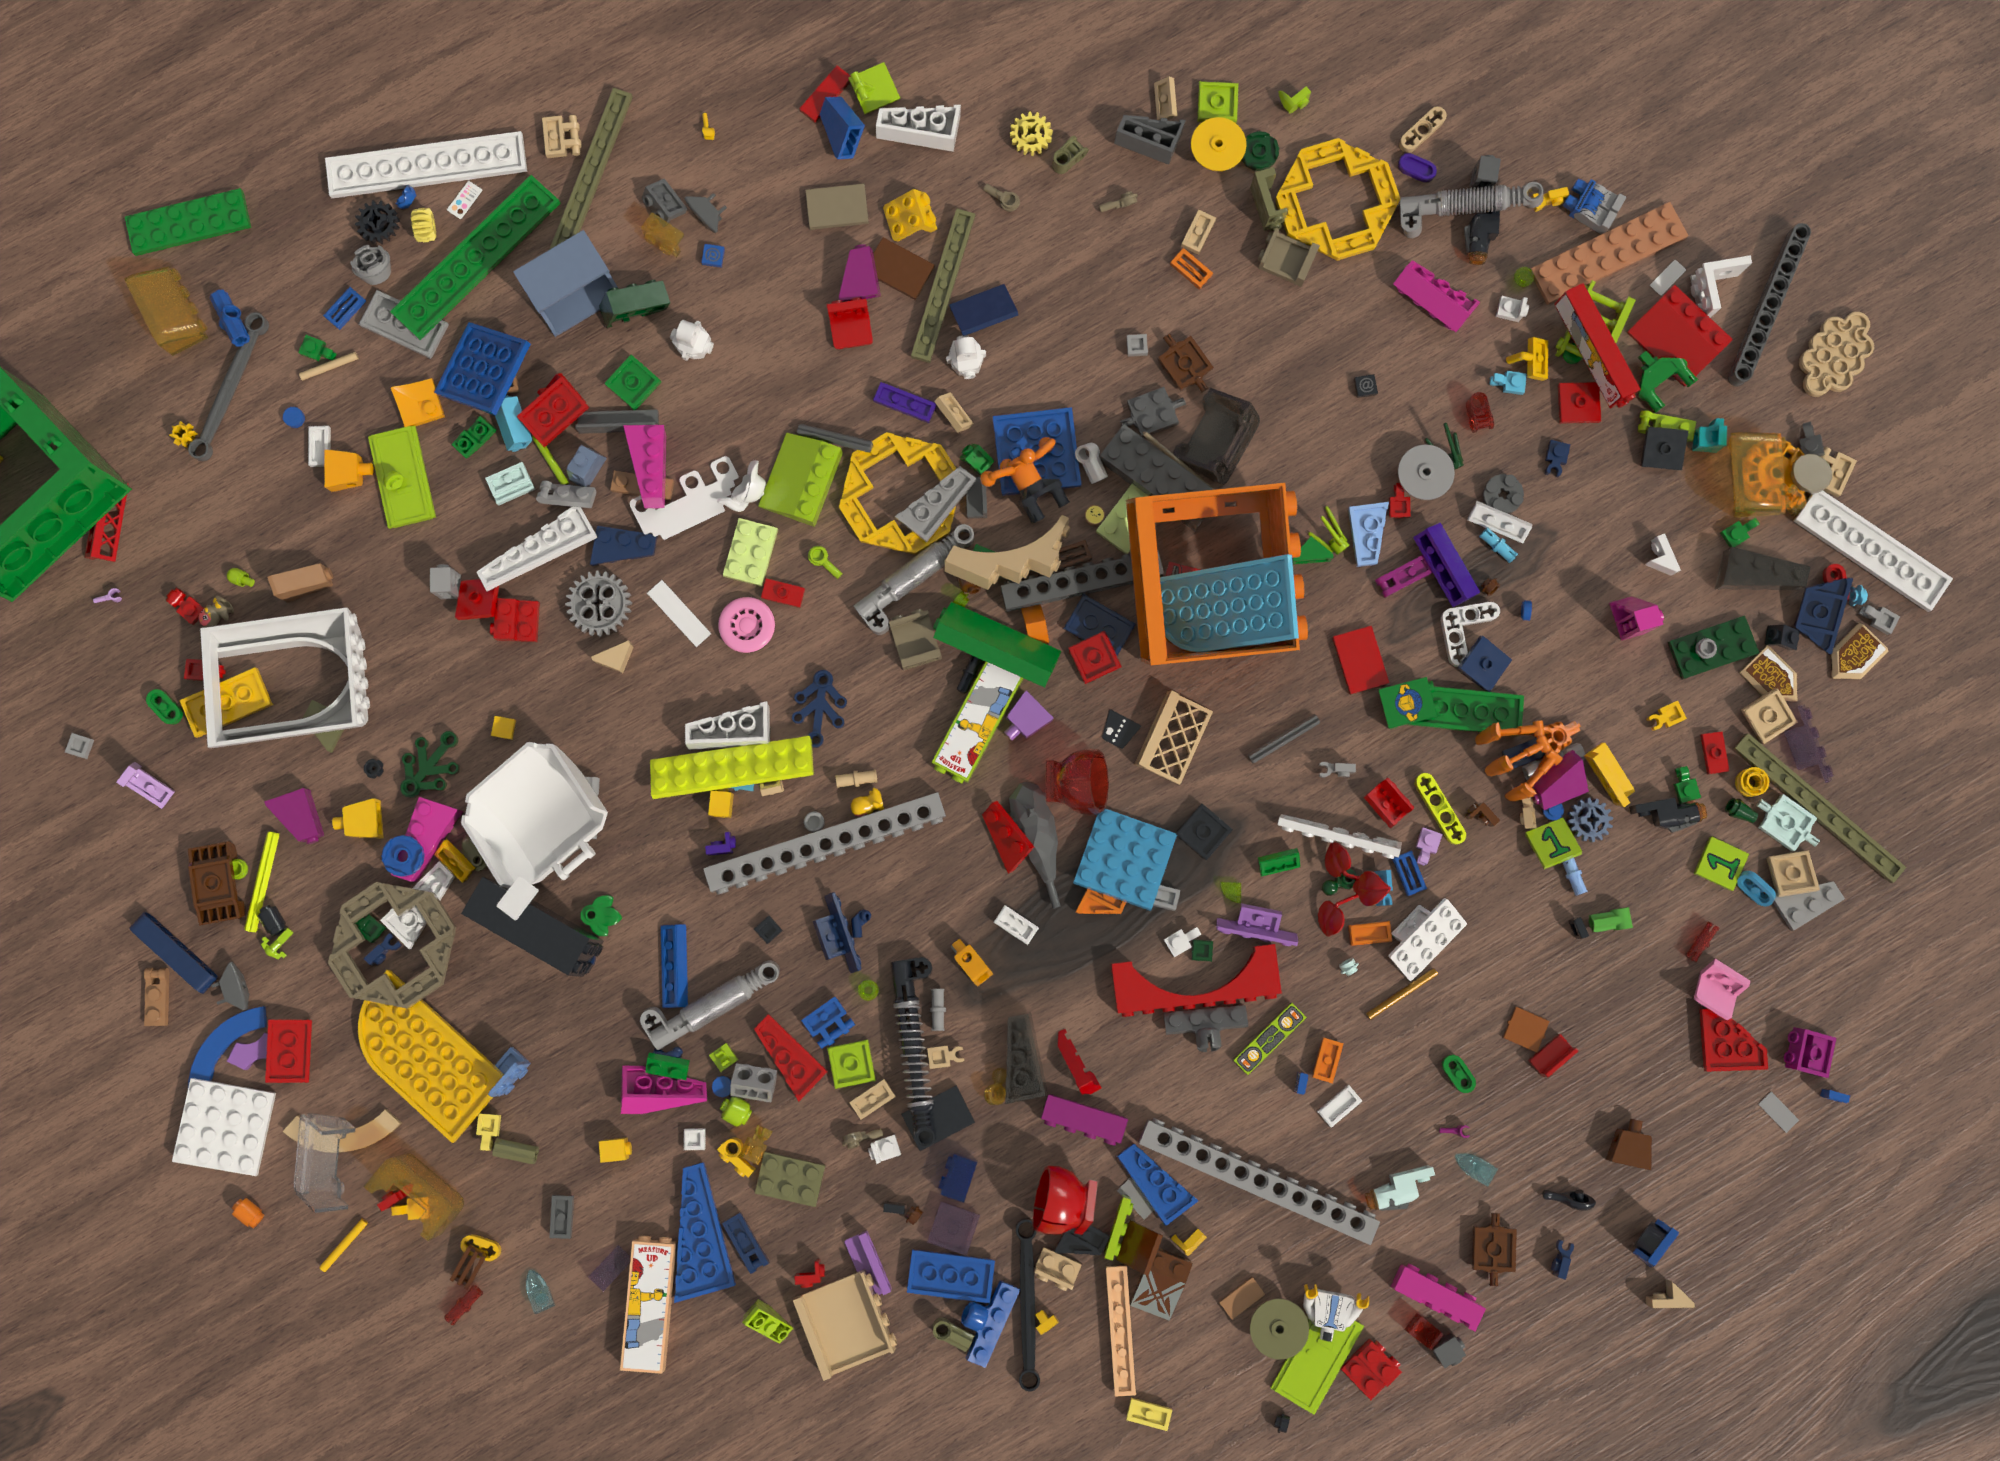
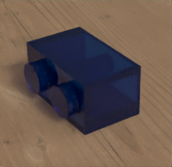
M955 1152L953 1157L949 1156L945 1168L948 1169L946 1177H941L938 1186L939 1189H942L940 1195L964 1203L978 1160Z

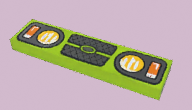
M1290 1003L1233 1061L1249 1075L1307 1017L1293 1003Z

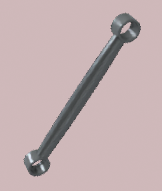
M254 312L246 317L245 326L248 329L247 333L250 340L243 346H239L209 412L200 438L193 440L188 447L189 454L198 461H207L211 458L213 448L210 443L233 398L258 335H263L268 331L269 322L260 313ZM262 318V326L259 329L253 330L251 328L252 322L255 319ZM201 444H205L206 452L202 456H196V448Z

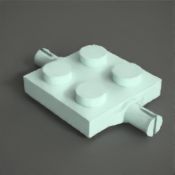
M1784 794L1780 795L1772 806L1763 799L1757 803L1756 806L1766 812L1765 818L1758 828L1790 851H1795L1804 840L1814 847L1820 842L1819 839L1810 834L1812 825L1817 820V817Z

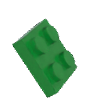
M630 355L604 384L628 406L636 410L662 382L633 355Z

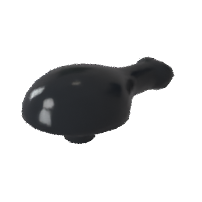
M1543 1190L1542 1193L1545 1200L1558 1201L1575 1210L1587 1211L1596 1205L1595 1199L1584 1194L1582 1190L1564 1193Z

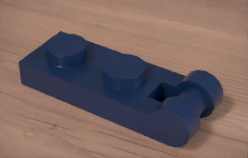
M741 1212L722 1223L750 1274L756 1272L760 1266H766L770 1263ZM756 1253L758 1258L752 1261L749 1256Z

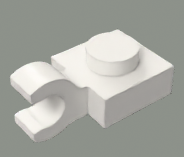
M1197 927L1186 934L1180 929L1163 940L1172 955L1176 957L1191 948L1192 946L1189 941L1200 936L1201 933Z

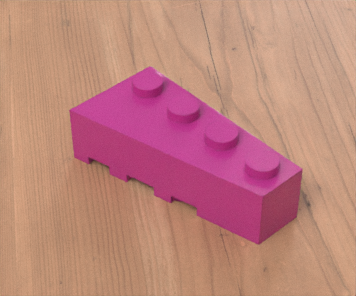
M623 425L644 508H665L666 432L664 425Z

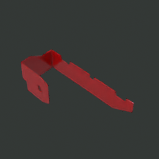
M1063 1029L1058 1032V1048L1081 1094L1091 1095L1102 1088L1094 1073L1091 1071L1084 1072L1083 1069L1086 1067L1080 1056H1076L1077 1050L1071 1039L1067 1040L1065 1036L1067 1031Z

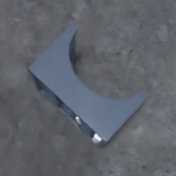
M584 230L513 271L536 310L542 315L555 337L600 311L599 305L607 290L617 287L609 274L610 271Z

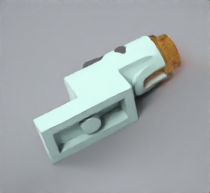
M1427 1165L1389 1175L1391 1185L1387 1183L1365 1193L1369 1210L1407 1209L1409 1202L1419 1197L1415 1180H1418V1182L1429 1181L1430 1176L1435 1175L1433 1167Z

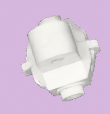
M682 320L678 328H674L671 332L670 340H672L674 347L685 361L689 358L701 359L707 353L710 354L712 352L714 343L711 342L709 334L699 321L691 323Z
M968 335L959 336L957 340L953 341L946 361L947 364H951L952 369L958 376H964V379H972L976 377V373H979L983 358L986 357V351L981 350V346L973 337H968Z

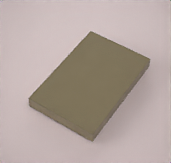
M865 184L806 190L810 230L869 224Z

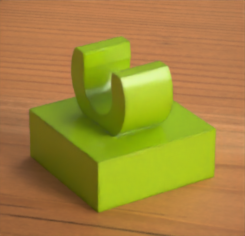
M728 1043L709 1055L720 1072L739 1060Z

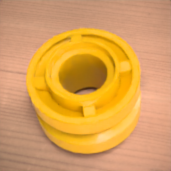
M1751 767L1737 774L1735 786L1743 796H1758L1768 789L1769 777L1761 768ZM1750 777L1755 780L1754 787L1749 784Z

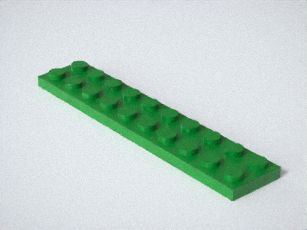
M530 175L406 295L390 313L421 340L561 204L559 199Z

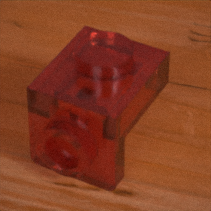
M1418 1313L1415 1314L1404 1329L1429 1350H1433L1443 1336L1440 1330Z

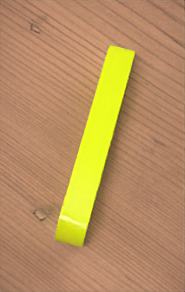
M1428 773L1418 775L1415 779V787L1447 841L1455 845L1464 842L1466 839L1465 829L1433 776ZM1421 778L1428 779L1427 786L1429 789L1434 787L1435 791L1429 792L1426 795L1424 792L1428 791L1426 786L1420 785L1422 782ZM1436 794L1440 797L1438 806L1430 803L1431 795ZM1447 812L1450 814L1451 820L1449 823L1441 821V813ZM1455 822L1456 826L1452 828L1455 832H1460L1461 835L1458 836L1460 840L1452 839L1451 836L1454 834L1452 829L1446 830L1445 827L1451 826Z

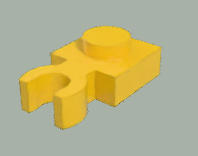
M1675 701L1658 709L1660 715H1651L1646 720H1656L1657 725L1651 728L1654 731L1660 729L1663 723L1668 728L1687 718L1679 702Z

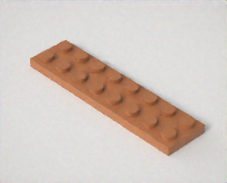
M1668 202L1531 268L1529 272L1546 304L1549 305L1557 301L1565 291L1582 283L1587 286L1592 280L1597 282L1686 239L1689 235L1671 202Z

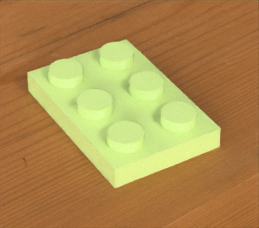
M739 518L723 577L762 587L778 528Z

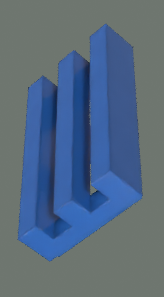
M349 287L323 316L341 330L364 305L366 300ZM353 294L354 296L346 304H344L345 301ZM344 304V306L332 319L331 317L334 315V313Z
M1412 851L1392 859L1406 896L1427 889ZM1405 857H1409L1410 862L1412 864L1415 875L1420 885L1419 888H1417L1416 883L1414 881V878L1412 876V873L1410 871V868ZM1400 859L1402 861V864L1404 866V869L1406 871V874L1408 876V879L1413 890H1410L1409 885L1399 863Z

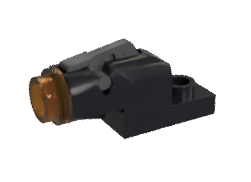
M1494 206L1493 212L1490 209L1489 212L1486 210L1485 213H1476L1469 225L1464 228L1467 258L1472 265L1485 264L1488 258L1490 241H1494L1499 234L1500 211L1495 212Z
M1675 798L1629 806L1631 814L1638 813V817L1652 815L1655 827L1667 828L1671 833L1695 825L1697 822H1702L1703 819L1707 818L1706 807L1703 803L1677 804Z

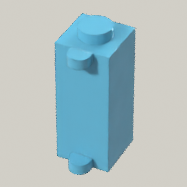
M508 395L505 396L495 417L507 451L512 450V452H516L526 448L532 442L530 431L517 417L522 412L518 397H509Z

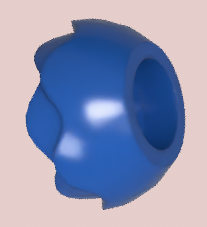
M406 185L402 195L395 203L398 205V208L408 209L416 197L414 188Z

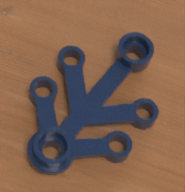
M827 670L816 672L813 677V683L802 692H797L794 697L798 704H804L807 701V697L818 690L816 699L792 715L794 723L802 724L805 717L815 710L813 732L809 733L808 736L811 737V740L817 736L820 738V741L817 744L812 742L813 748H819L824 743V737L821 734L823 711L830 717L835 728L841 729L845 725L844 719L837 715L825 699L827 691L835 700L837 708L843 709L847 706L846 698L841 696L833 687V676ZM821 677L827 678V682L825 684L820 683ZM798 695H804V700L798 701ZM839 699H843L845 703L844 705L839 706L837 705V701ZM797 714L802 715L801 721H795ZM836 719L842 720V724L840 726L835 725Z

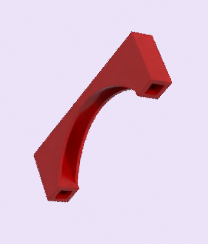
M1275 944L1252 947L1253 953L1248 962L1232 980L1216 990L1199 995H1178L1158 988L1135 970L1132 961L1110 964L1116 1012L1118 1014L1121 1013L1122 1017L1134 1016L1135 1011H1142L1143 1015L1152 1014L1154 1009L1162 1008L1163 1012L1175 1011L1176 1006H1183L1184 1010L1193 1009L1195 1004L1203 1003V1007L1216 1006L1215 1002L1224 1001V1005L1234 1004L1236 999L1244 998V1002L1257 1001L1256 997L1264 996L1265 1000L1275 999L1277 994H1282Z

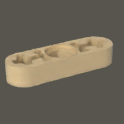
M1442 107L1432 108L1402 136L1399 142L1400 149L1405 153L1415 151L1442 126L1447 117L1446 111ZM1439 114L1441 117H1440L1439 119L1437 118V119L1431 124L1430 121L1432 120V118L1434 117V115L1436 116V115ZM1421 125L1426 126L1428 133H1419L1418 127ZM1413 136H1415V139H1414L1412 145L1409 144V145L1407 146V145L1405 144L1406 141H1410V140L1413 138Z

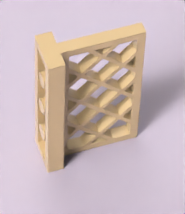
M1172 690L1167 691L1134 765L1180 785L1213 711L1180 696ZM1178 701L1186 704L1188 712L1178 715L1176 710ZM1199 710L1206 713L1203 722L1196 724L1193 712ZM1189 714L1193 725L1183 729L1179 717ZM1176 719L1180 730L1170 733L1168 723ZM1194 728L1197 736L1195 740L1188 742L1184 731ZM1181 732L1185 744L1175 747L1171 736ZM1168 737L1172 748L1162 752L1159 743L1161 739ZM1186 746L1188 756L1180 760L1176 749ZM1173 751L1177 762L1167 765L1163 754ZM1160 756L1164 767L1158 769L1151 767L1152 759ZM1178 764L1180 770L1177 779L1172 777L1168 770V767Z

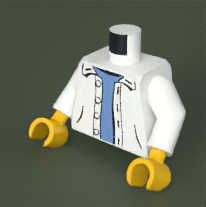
M1314 1284V1288L1309 1290L1308 1285H1304L1303 1307L1308 1319L1315 1326L1322 1327L1320 1339L1332 1342L1334 1330L1345 1331V1328L1350 1327L1359 1317L1363 1309L1369 1306V1296L1365 1300H1361V1293L1357 1294L1355 1301L1352 1295L1317 1289L1316 1284Z

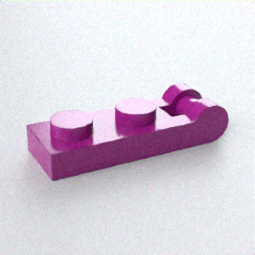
M1422 555L1379 577L1375 582L1377 586L1380 585L1383 591L1382 595L1386 598L1433 572ZM1390 579H1392L1395 585L1391 588L1387 583V581Z

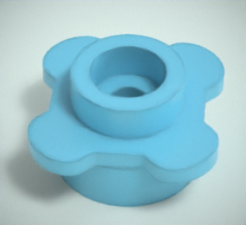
M1858 585L1856 588L1851 587L1848 598L1849 605L1854 607L1856 604H1864L1868 598L1866 589L1862 585Z

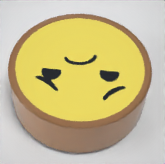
M1092 505L1086 509L1085 520L1089 525L1098 526L1104 521L1105 512L1102 507Z

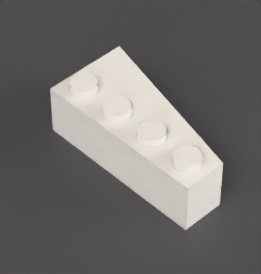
M942 105L936 106V108H924V106L916 107V109H906L905 107L880 108L876 123V138L954 152L961 105H954V107H944Z
M767 701L756 706L744 707L738 711L726 712L720 716L685 724V744L689 750L731 748L745 745L769 744L770 707Z

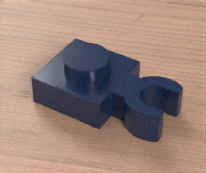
M1554 440L1549 441L1545 461L1550 462V465L1545 469V475H1549L1551 469L1556 470L1557 478L1562 474L1560 464L1565 465L1567 463L1571 444Z

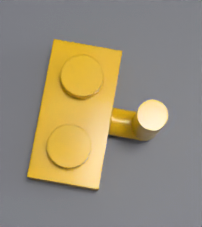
M1536 337L1529 338L1528 352L1522 351L1506 357V362L1512 364L1520 360L1528 361L1527 378L1540 381L1547 380L1548 340Z

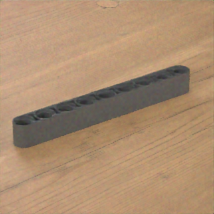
M1799 223L1794 226L1784 239L1728 374V381L1733 386L1743 385L1754 373L1810 238L1811 229L1805 223ZM1781 267L1785 268L1787 273L1783 272ZM1774 284L1779 287V290L1775 289ZM1767 302L1771 303L1772 308L1767 305ZM1759 319L1764 321L1765 326L1760 323ZM1752 337H1755L1758 343H1755L1752 340ZM1745 354L1750 357L1751 361H1748L1745 358ZM1737 372L1743 375V379L1738 376Z

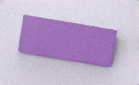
M866 1230L846 1239L845 1244L857 1272L866 1269L867 1274L870 1273L874 1280L872 1287L875 1294L885 1295L891 1292L892 1287L868 1231Z

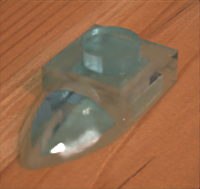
M1471 1154L1455 1155L1458 1165L1467 1175L1483 1185L1489 1186L1498 1170L1496 1167Z
M529 1270L526 1279V1291L534 1314H538L555 1306V1303L545 1280L537 1272Z

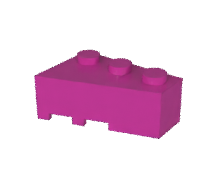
M1633 596L1609 603L1621 641L1644 635L1664 625V615L1656 604Z

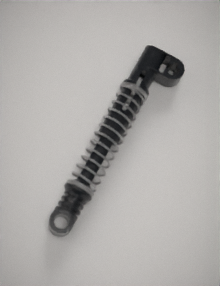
M919 957L894 961L890 964L895 993L893 1006L897 1008L895 1016H898V1022L896 1024H899L900 1029L897 1032H900L901 1036L898 1040L902 1044L899 1048L903 1051V1054L900 1056L908 1057V1061L901 1064L909 1065V1069L904 1070L903 1073H910V1077L905 1078L904 1081H911V1085L905 1087V1089L912 1090L913 1092L906 1095L907 1098H913L907 1104L911 1115H914L912 1121L915 1120L913 1126H916V1128H913L915 1143L921 1148H928L936 1140L934 1125L931 1126L933 1120H930L933 1115H930V1112H932L934 1104L933 1100H930L933 1096L925 1095V1092L930 1091L932 1088L924 1087V1084L931 1080L923 1079V1076L929 1074V1071H922V1068L926 1067L928 1063L920 1061L926 1058L927 1055L920 1054L924 1052L923 1050L926 1047L922 1044L925 1039L921 1037L924 1031L920 1030V1026L923 1023L919 1022L921 1015L918 1014L920 1007L917 1005L920 1003L919 998L915 994L914 981L923 980L931 976L933 967L928 959ZM915 962L916 968H919L920 964L923 963L924 966H928V969H925L923 974L917 970V977H913L911 963ZM904 986H906L908 1001H904L902 988ZM923 1131H927L931 1135V1140L926 1144L922 1143L919 1139V1135Z

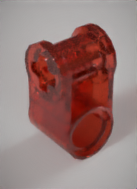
M1482 392L1474 393L1466 402L1472 433L1485 428L1493 429L1494 418L1487 396ZM1473 399L1479 400L1481 407H1476Z

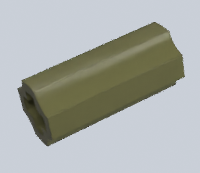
M499 1138L496 1139L493 1148V1156L528 1164H535L539 1153V1147Z

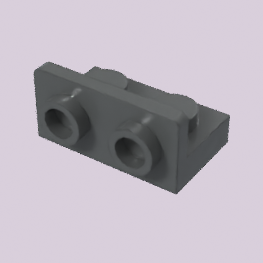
M665 178L645 187L642 195L643 203L651 210L657 222H660L663 228L668 226L670 220L686 213V206Z

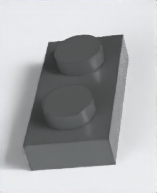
M552 1195L549 1238H572L574 1195Z

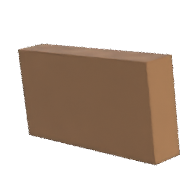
M1251 1276L1221 1299L1219 1303L1233 1320L1263 1297L1265 1293Z

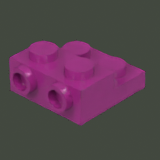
M1793 1027V1030L1788 1035V1041L1790 1042L1789 1050L1784 1054L1785 1068L1829 1078L1837 1038Z

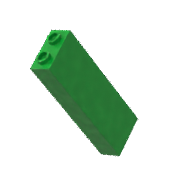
M953 602L950 603L948 608H943L940 617L937 618L933 629L936 630L933 638L1044 688L1062 652Z

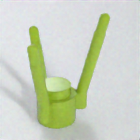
M1326 506L1325 510L1338 534H1336L1325 517L1321 516V520L1333 536L1329 541L1331 545H1328L1312 532H1309L1308 535L1316 539L1330 552H1335L1338 555L1349 544L1329 507Z

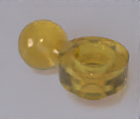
M996 1068L993 1071L992 1079L994 1084L989 1085L985 1089L984 1097L990 1105H1000L1006 1099V1091L1002 1084L1008 1080V1072L1004 1068Z

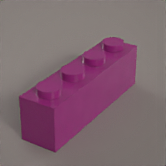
M1051 1094L1047 1095L1041 1119L1045 1120L1044 1124L1056 1127V1124L1064 1126L1065 1131L1076 1133V1130L1082 1131L1085 1137L1096 1139V1136L1104 1138L1103 1142L1114 1146L1116 1142H1122L1128 1122L1126 1117Z

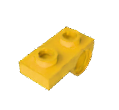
M735 1137L728 1139L717 1149L720 1152L719 1157L726 1163L730 1161L735 1165L734 1170L739 1175L749 1177L756 1169L740 1155L744 1147L743 1142ZM730 1142L737 1144V1153H731L728 1150Z

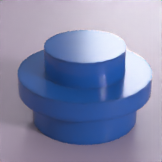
M1561 803L1543 810L1544 816L1549 820H1558L1564 813Z

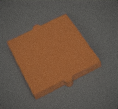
M1515 1007L1511 1019L1507 1021L1508 1026L1503 1038L1537 1053L1542 1039H1545L1544 1034L1550 1021Z

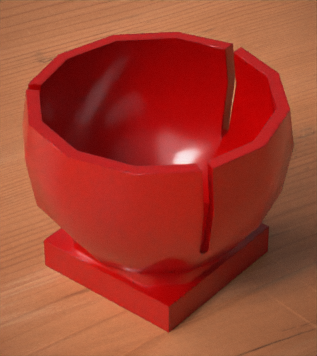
M1046 1166L1040 1177L1034 1201V1208L1044 1211L1033 1209L1032 1223L1034 1231L1042 1234L1058 1235L1075 1228L1074 1233L1082 1235L1094 1220L1097 1181L1089 1180L1086 1184H1083L1070 1170L1060 1166Z

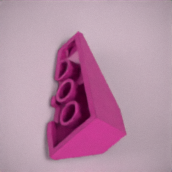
M622 1066L621 1114H645L707 1101L706 1082L691 1078L680 1080L645 1073V1066Z

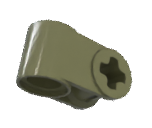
M1072 136L1055 152L1052 163L1053 170L1058 174L1066 173L1086 156L1089 149L1087 147L1084 148L1077 141L1076 136ZM1064 160L1066 163L1060 164L1057 161Z

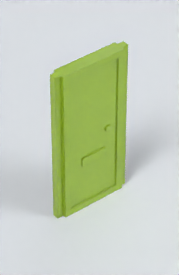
M408 426L369 436L368 439L388 528H397L436 518L416 426ZM396 471L403 476L402 485L398 489L388 490L384 486L383 478L388 472Z
M1308 1320L1309 1335L1305 1346L1298 1354L1286 1359L1270 1388L1315 1415L1364 1328V1325L1356 1320L1350 1327H1346L1345 1331L1334 1330L1332 1342L1321 1340L1322 1327H1317L1311 1320Z

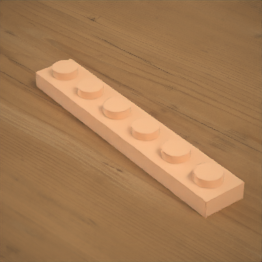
M1127 1265L1106 1266L1115 1397L1136 1395Z

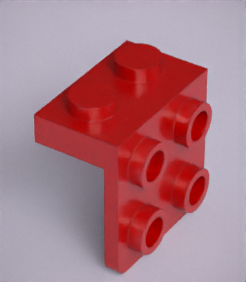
M856 297L847 302L836 300L831 302V304H827L835 349L865 346L873 343L867 299Z

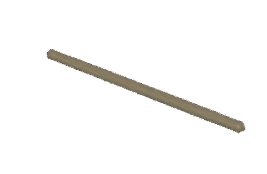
M1147 431L1143 432V436L1163 453L1210 486Z

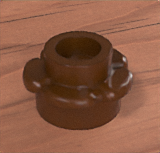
M1497 578L1485 580L1481 585L1483 588L1482 593L1488 596L1495 593L1500 587Z
M912 1206L905 1215L908 1218L906 1223L909 1222L914 1225L923 1214V1211L919 1209L920 1206L916 1208Z

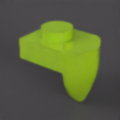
M1306 86L1292 98L1279 90L1278 94L1283 107L1291 114L1298 108L1303 109L1309 103L1311 91Z

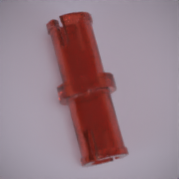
M1708 921L1700 935L1694 938L1695 942L1685 956L1687 958L1692 957L1691 960L1697 963L1704 950L1710 947V941L1720 928L1715 925L1709 932L1713 923Z
M473 1285L462 1298L460 1297L456 1300V1305L444 1316L445 1320L451 1325H455L465 1312L468 1313L471 1310V1306L483 1295V1291L479 1287L477 1288L476 1285Z

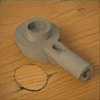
M989 184L985 185L983 190L999 199L1005 211L1012 212L1019 207L1020 199L1016 193L1001 192Z
M1130 191L1122 194V198L1117 201L1103 203L1099 205L1101 213L1113 208L1118 209L1137 203L1136 197L1138 195Z
M882 1129L867 1133L863 1131L843 1136L844 1142H842L843 1147L847 1146L848 1149L860 1146L859 1142L882 1137Z

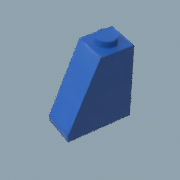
M825 97L820 116L836 159H853L865 125L842 97Z

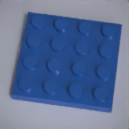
M468 322L434 393L496 416L531 344L526 340Z
M1072 407L993 416L999 469L1000 463L1004 459L1013 460L1020 456L1021 451L1026 448H1030L1035 452L1039 449V441L1043 437H1049L1056 441L1053 450L1033 462L1042 479H1060L1062 489L1081 487L1079 461L1075 457L1077 445ZM1011 476L1000 478L1002 496L1020 494Z

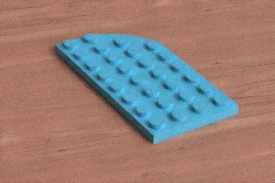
M1287 554L1160 577L1165 637L1179 648L1192 652H1210L1299 638L1292 555Z

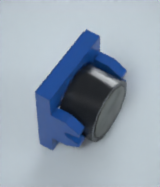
M1659 1219L1655 1223L1651 1222L1635 1242L1634 1247L1636 1249L1633 1253L1644 1261L1650 1268L1654 1267L1679 1235V1232Z

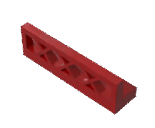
M127 495L115 505L118 509V514L115 517L111 518L107 513L89 530L84 558L92 560L101 559L110 562L116 561ZM110 523L115 531L114 535L108 538L104 532V526ZM106 542L111 548L110 556L100 554L101 546Z

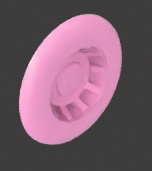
M742 597L733 600L723 609L719 617L718 628L722 640L728 647L738 652L750 653L763 648L770 641L774 633L775 621L772 611L764 602L752 597Z

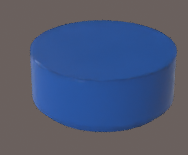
M290 407L284 411L283 421L291 428H298L303 425L305 415L299 408Z
M1523 600L1521 619L1530 621L1532 602L1530 600Z
M727 1076L716 1078L712 1084L714 1094L718 1097L730 1095L731 1079Z

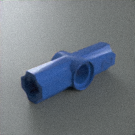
M217 290L212 293L210 300L220 318L218 322L220 328L226 331L231 343L236 347L248 343L250 337L240 319V309L233 305L228 293L224 290Z

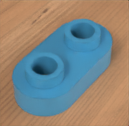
M1752 871L1741 873L1737 880L1739 888L1758 905L1770 906L1776 898L1774 889Z

